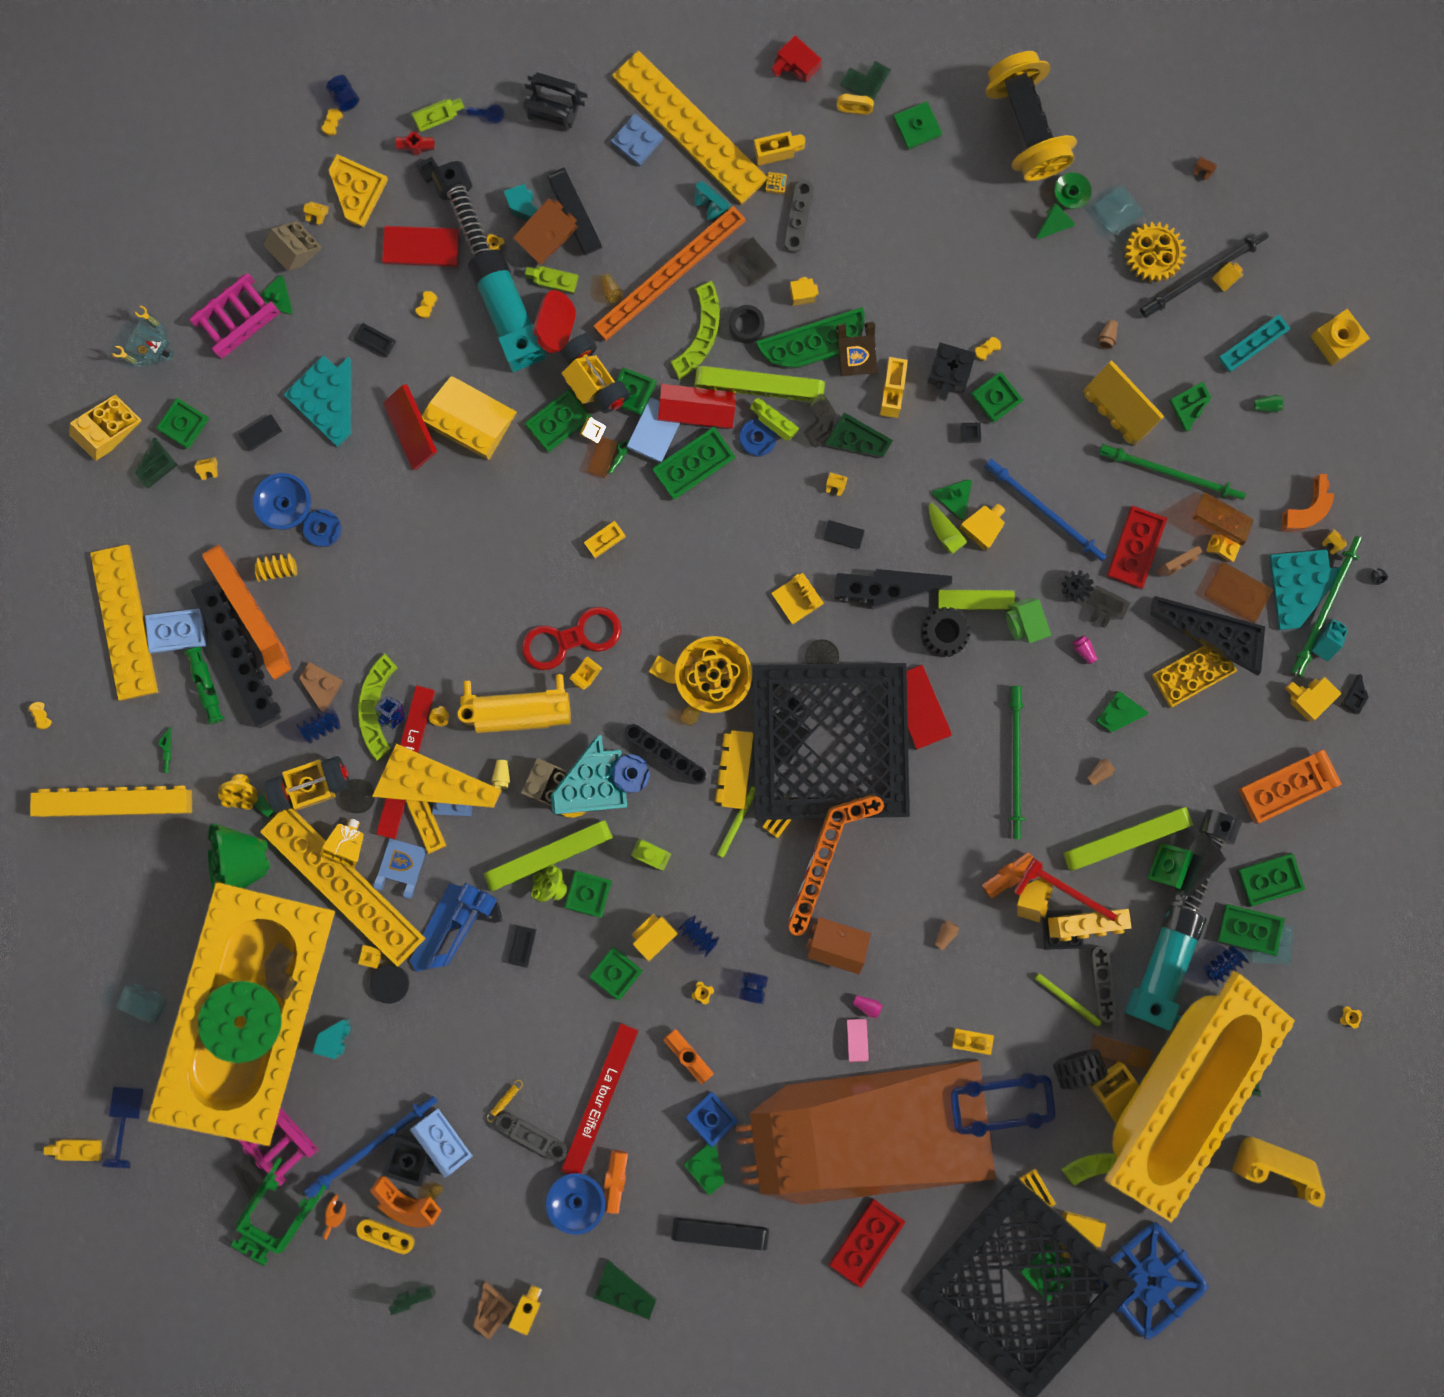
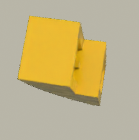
M889 357L880 415L899 417L908 360Z

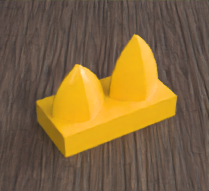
M955 1028L952 1048L991 1055L994 1035Z

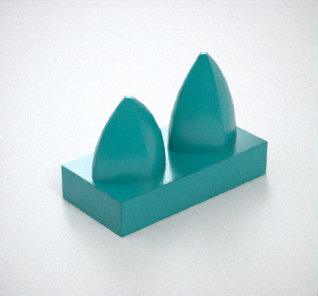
M699 181L695 186L698 188L694 197L696 206L703 205L710 199L712 200L707 209L708 221L719 217L724 211H728L732 207L727 200L704 181Z

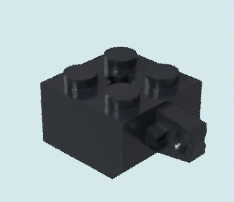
M939 343L927 383L937 385V388L941 389L939 400L946 401L949 392L958 391L964 393L976 355L975 352Z
M397 1134L394 1137L382 1176L421 1187L425 1182L426 1175L431 1176V1173L442 1174L417 1139L402 1134ZM408 1156H410L411 1160L413 1161L411 1164H408V1159H405Z

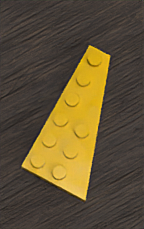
M396 744L372 797L494 808L502 790Z

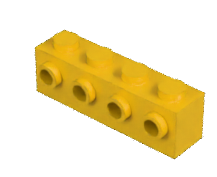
M1129 909L1110 910L1117 914L1115 921H1111L1098 912L1048 918L1050 938L1069 941L1072 940L1071 936L1083 939L1089 938V934L1095 933V936H1105L1108 931H1112L1113 934L1124 933V929L1131 928Z

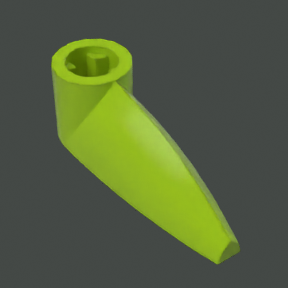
M931 502L928 507L932 526L943 547L952 555L965 545L967 541L938 507Z

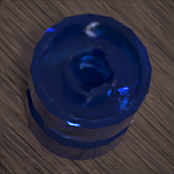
M345 75L335 76L326 84L325 88L331 98L334 99L333 101L339 111L346 112L358 105L360 99Z
M744 971L742 979L744 987L740 989L739 999L763 1004L765 997L763 989L767 987L768 976ZM752 983L757 984L756 989L751 988Z

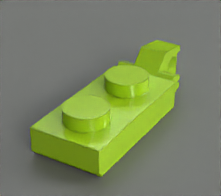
M449 98L411 114L419 132L454 119L453 117L457 115L456 111L463 109L464 105L460 98L452 101Z
M537 266V269L527 267L525 271L526 278L533 279V283L538 284L539 287L569 294L575 293L579 278L577 274L543 266Z
M758 397L753 401L750 409L759 416L758 420L784 440L789 441L800 429L777 410L766 404L765 401Z

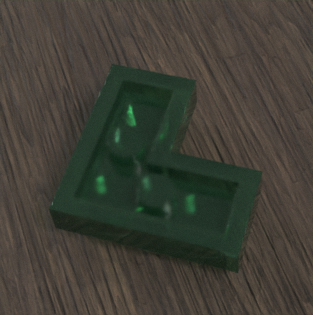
M874 61L866 76L849 68L840 86L858 96H868L874 101L888 78L891 69L877 61Z
M423 1285L416 1288V1292L409 1294L406 1291L398 1294L389 1307L391 1316L411 1309L416 1303L433 1298L436 1294L434 1286L428 1287Z

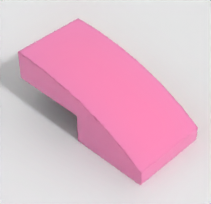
M866 1019L847 1020L849 1062H868Z

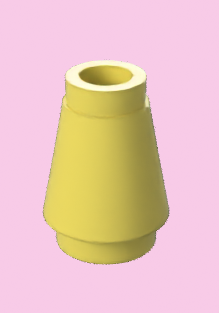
M496 760L491 783L498 789H507L508 784H510L507 760Z

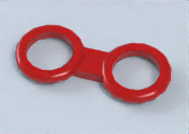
M603 607L590 608L581 615L575 627L559 631L555 627L545 625L537 626L530 630L523 640V656L533 668L543 671L551 670L562 663L566 657L567 650L581 645L585 646L588 650L596 652L612 648L620 638L622 631L621 623L617 615L610 609ZM594 615L606 616L613 623V635L605 643H592L584 634L585 623ZM547 633L553 635L558 640L560 649L555 659L543 663L532 657L530 645L536 636Z

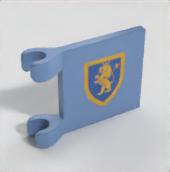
M390 838L373 887L376 890H383L386 878L406 883L407 886L403 896L412 899L427 851L426 848Z

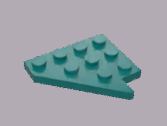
M323 355L284 393V396L339 447L352 434V360L347 357L336 367Z
M1328 550L1269 556L1278 631L1300 628L1332 588L1341 567L1330 568Z
M602 735L596 736L551 794L553 815L626 808V792L616 787L611 775L612 767L616 760L622 757L621 750L603 751Z

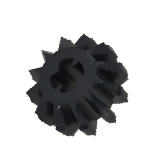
M1079 570L1077 575L1074 571H1071L1072 577L1065 575L1067 582H1061V585L1065 587L1062 589V593L1067 594V600L1072 598L1074 603L1077 602L1078 598H1080L1081 602H1084V596L1087 598L1091 597L1088 591H1094V587L1090 586L1094 581L1089 579L1090 575L1088 573L1083 575L1082 570ZM1078 583H1080L1082 587H1078V589L1075 590L1074 586H1077Z

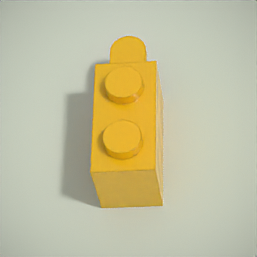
M791 131L754 139V152L758 166L794 158V153L803 150L805 147V137L803 135L792 136Z

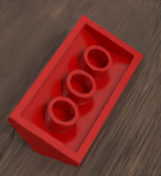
M661 384L658 421L733 429L736 392Z

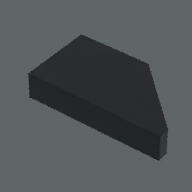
M1361 674L1356 676L1341 703L1342 706L1356 714H1360L1369 698Z

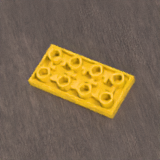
M1202 646L1153 673L1151 676L1168 706L1172 708L1237 672V669L1229 659L1206 646Z

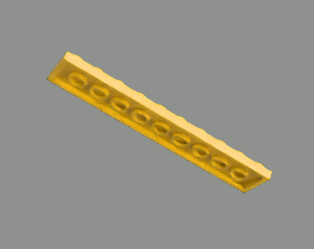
M639 50L612 75V78L740 205L767 181L768 177Z
M293 807L279 812L260 831L397 967L426 939L355 868L321 856L320 852L326 840Z

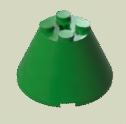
M217 823L210 824L208 841L211 840V850H208V868L212 893L216 882L246 888L267 875V870L270 869L269 858L265 857V851H267L266 840Z

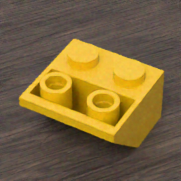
M1041 878L1027 884L1017 904V916L1040 922L1041 917H1046L1048 909L1047 899H1051L1053 885Z

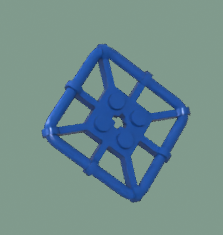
M1152 1222V1224L1143 1228L1126 1244H1121V1248L1110 1257L1111 1260L1117 1263L1122 1257L1127 1255L1135 1265L1127 1274L1137 1281L1138 1285L1116 1310L1119 1313L1121 1312L1137 1333L1147 1340L1158 1335L1176 1318L1180 1319L1183 1316L1182 1313L1200 1299L1209 1287L1202 1273L1188 1258L1187 1252L1181 1249L1169 1233L1157 1222ZM1151 1233L1149 1254L1139 1262L1131 1250ZM1158 1234L1175 1253L1164 1264L1156 1256ZM1181 1261L1198 1282L1176 1280L1169 1272V1269ZM1148 1276H1155L1156 1279L1154 1280L1155 1283L1153 1285L1146 1284L1148 1282ZM1096 1279L1097 1283L1100 1286V1279ZM1103 1281V1288H1105L1107 1283ZM1177 1286L1198 1288L1177 1307L1167 1296ZM1137 1297L1145 1304L1144 1327L1127 1308ZM1163 1299L1172 1311L1151 1329L1152 1307Z

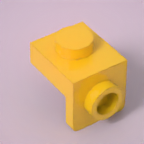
M1229 262L1212 279L1225 292L1243 276L1241 273L1243 269L1237 262L1234 264Z
M1213 534L1206 551L1208 553H1216L1228 562H1234L1241 545L1227 535Z
M586 657L569 679L573 681L576 687L585 690L595 680L602 667L589 657Z

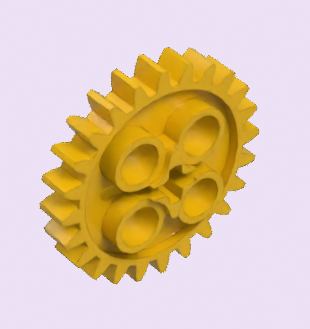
M1151 222L1149 227L1143 224L1142 229L1137 227L1135 233H1131L1130 238L1126 241L1127 246L1124 248V251L1128 252L1124 258L1129 259L1126 265L1133 266L1130 272L1137 271L1135 277L1141 274L1143 275L1142 281L1148 277L1149 283L1154 278L1159 283L1161 278L1167 281L1169 276L1172 278L1175 272H1179L1181 269L1179 266L1184 264L1182 259L1186 257V254L1182 253L1186 247L1181 246L1184 240H1178L1180 233L1173 234L1175 228L1169 231L1168 224L1163 228L1161 227V222L1157 226H1154V223ZM1159 240H1164L1167 245H1162ZM1141 242L1147 243L1148 247L1142 246ZM1162 258H1167L1169 263H1165ZM1143 260H1148L1151 265H1146Z

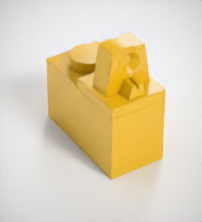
M1325 677L1321 679L1315 678L1308 685L1309 688L1299 687L1294 682H1290L1284 688L1291 695L1289 698L1291 700L1290 704L1308 722L1316 720L1342 694Z
M1064 1210L1062 1216L1094 1245L1101 1248L1106 1223L1099 1219ZM1059 1242V1245H1062L1061 1249L1066 1248L1063 1244ZM1069 1252L1060 1253L1062 1257L1069 1258Z

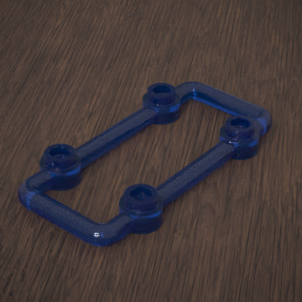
M1024 1073L1021 1078L981 1084L970 1080L965 1086L956 1087L951 1092L955 1130L961 1135L972 1134L976 1137H982L987 1131L1021 1126L1038 1129L1042 1123L1051 1122L1056 1116L1052 1082L1046 1075L1035 1076L1032 1073ZM1038 1083H1044L1047 1115L1030 1112L1026 1115V1118L986 1124L975 1120L970 1126H962L959 1095L967 1094L971 1097H977L982 1091L1017 1086L1033 1089Z

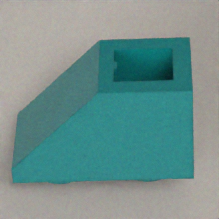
M525 183L504 191L512 215L528 221L537 212L538 207L532 204V200H534L531 189L527 190Z
M1332 618L1316 640L1312 651L1328 662L1343 647L1348 632L1346 626Z
M343 1019L319 1033L313 1053L332 1059H337L340 1055L342 1056L346 1048V1044H343L345 1036H348L351 1030V1025H349L350 1019Z

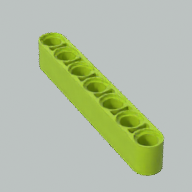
M698 366L696 368L694 386L702 389L818 403L823 402L825 382L818 379Z
M1183 807L1064 852L1063 855L1069 871H1073L1194 824L1187 807Z
M606 820L492 869L484 873L483 876L490 892L606 842L612 839L613 836Z

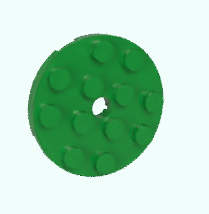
M249 981L230 982L214 990L204 1001L198 1016V1031L204 1046L215 1057L231 1063L250 1062L268 1052L276 1042L282 1024L281 1010L275 997L261 985ZM238 1016H243L246 1019V1024L241 1028L234 1025V1020Z

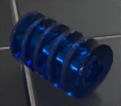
M332 706L331 713L325 709L324 716L317 713V720L311 716V723L303 720V727L298 723L296 724L300 735L309 744L313 743V738L319 740L320 734L325 737L327 736V731L333 733L334 728L337 730L341 729L339 717Z
M693 915L677 931L683 929L681 936L689 935L688 942L695 940L693 947L695 948L700 945L698 952L706 951L704 956L706 957L718 944L719 937L716 936L712 939L714 932L706 933L708 926L701 928L702 921L699 920L695 923L696 915Z
M1229 946V951L1224 950L1222 952L1223 956L1217 955V961L1211 960V966L1208 964L1204 965L1208 978L1216 987H1219L1218 980L1225 983L1224 975L1228 978L1230 977L1229 971L1237 972L1236 966L1243 969L1242 961L1249 964L1247 957L1234 946Z

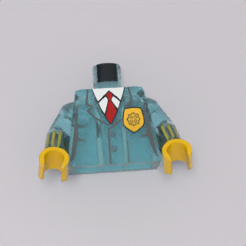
M139 306L144 310V313L142 315H139L136 311L134 313L138 317H143L144 320L141 319L124 349L121 346L114 347L120 351V355L111 353L112 357H122L124 361L137 367L149 366L152 363L159 364L161 358L171 361L174 351L168 348L170 341L167 339V332L162 323L151 314H147L145 307Z

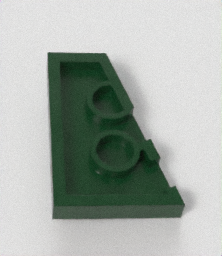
M844 412L825 446L884 458L893 440Z
M607 1260L594 1299L649 1320L656 1303V1298L628 1277L623 1270L621 1271L612 1261Z

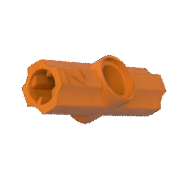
M1030 852L1001 868L997 872L998 874L981 885L990 899L1006 888L1014 886L1022 879L1023 872L1033 858Z
M676 1028L663 1039L701 1085L714 1074ZM690 1051L694 1054V1059L689 1062L685 1061L683 1054Z
M611 1150L609 1169L606 1172L604 1184L606 1213H619L622 1192H624L626 1180L625 1170L628 1152Z

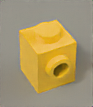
M802 277L797 279V281L790 282L793 306L815 302V298L818 296L817 284L813 283V278Z

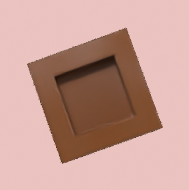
M1200 156L1196 162L1193 174L1197 175L1200 170H1205L1206 173L1203 179L1207 180L1214 173L1217 164Z

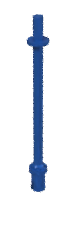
M993 458L987 462L984 468L996 476L997 481H1005L1084 547V554L1088 550L1101 562L1107 557L1093 545L1096 541L1095 539L1089 542L1009 476L1007 468L1004 469Z
M433 1095L420 1106L416 1103L413 1104L414 1110L329 1174L319 1175L315 1182L304 1188L307 1197L310 1199L317 1195L323 1184L327 1186V1190L332 1180L419 1116L424 1119V1112L438 1102L437 1098Z

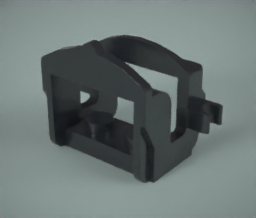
M536 72V75L534 74L533 77L527 76L531 84H525V88L533 91L532 95H526L523 102V109L526 110L527 118L531 119L533 116L563 125L565 130L569 131L573 126L579 105L585 106V102L581 101V98H588L587 93L581 92L575 83ZM545 87L571 95L572 107L539 97L541 88Z

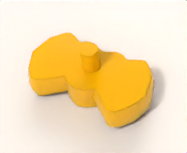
M335 108L328 110L324 125L321 127L326 135L332 136L336 134L338 120L343 118L340 110Z
M432 291L423 292L421 306L415 310L420 318H429L432 308L438 300Z
M991 337L985 344L976 347V358L985 361L987 355H991L993 351L1001 349L1000 341L995 337Z
M34 702L29 706L28 710L34 718L36 728L47 729L52 724V720L46 717L47 713L44 711L45 704Z

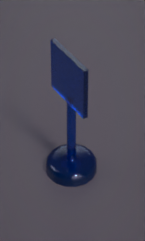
M113 1087L109 1117H121L115 1159H104L101 1167H131L129 1160L120 1159L126 1118L139 1119L143 1089Z

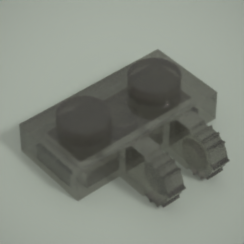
M1096 585L1091 593V597L1087 601L1088 604L1096 607L1091 617V622L1097 621L1101 610L1107 613L1101 623L1103 628L1108 625L1112 616L1122 620L1131 602Z

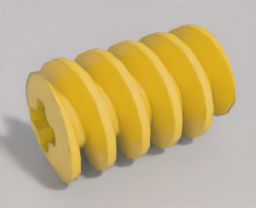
M287 553V559H284L283 555L280 554L279 560L276 559L275 555H272L271 561L265 556L264 562L257 558L255 563V574L258 582L261 581V578L267 581L269 576L274 580L276 576L283 578L284 574L286 577H291L292 573L294 576L298 575L296 561L290 553Z

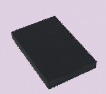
M1203 832L1186 849L1194 854L1181 889L1175 888L1181 898L1185 900L1226 860L1225 856L1206 832Z

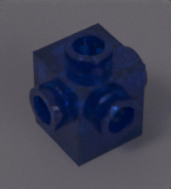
M386 695L375 707L378 722L382 726H388L391 729L400 725L406 717L402 703Z

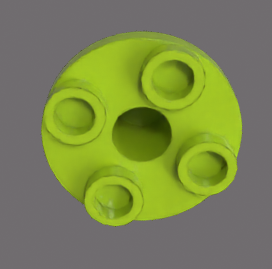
M555 865L548 866L542 872H537L533 877L534 884L531 897L536 901L542 903L551 898L555 901L565 896L567 886L562 880L561 869Z

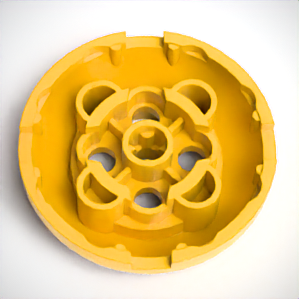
M708 636L692 642L682 652L675 668V681L679 693L693 708L706 713H721L734 708L745 698L752 681V668L748 656L736 643L724 637ZM689 655L692 657L697 655L700 658L694 663L686 680L685 673L687 667L684 663ZM719 661L725 662L723 669L717 667ZM704 664L707 667L706 671L700 672L698 670L699 665ZM716 673V679H712L710 674ZM727 680L729 682L728 687H722L721 681ZM704 683H708L710 685V689L708 691H704L702 689V685Z

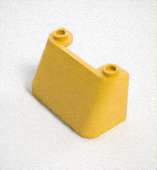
M1249 1136L1242 1140L1231 1171L1257 1183L1265 1181L1269 1171L1291 1179L1290 1183L1297 1188V1197L1322 1208L1325 1192L1317 1164L1313 1160L1255 1137Z

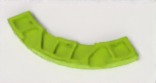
M712 280L695 288L701 308V321L693 343L683 354L670 362L679 380L687 376L703 362L717 336L720 308L717 292Z
M385 653L370 669L362 685L358 703V719L362 736L367 748L376 761H379L392 749L381 730L378 711L382 690L387 680L398 667Z
M1098 1153L1079 1158L1061 1170L1072 1185L1076 1186L1090 1177L1108 1174L1117 1159L1115 1153Z

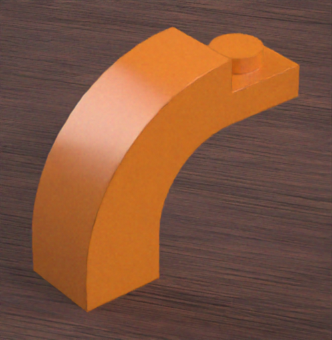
M1319 474L1313 478V498L1307 509H1287L1282 513L1281 532L1305 530L1318 523L1327 515L1334 499V493H1327L1329 490L1327 474Z
M379 1176L370 1190L380 1202L377 1207L393 1220L410 1227L424 1228L432 1226L442 1211L431 1197L413 1199L402 1194L385 1176Z

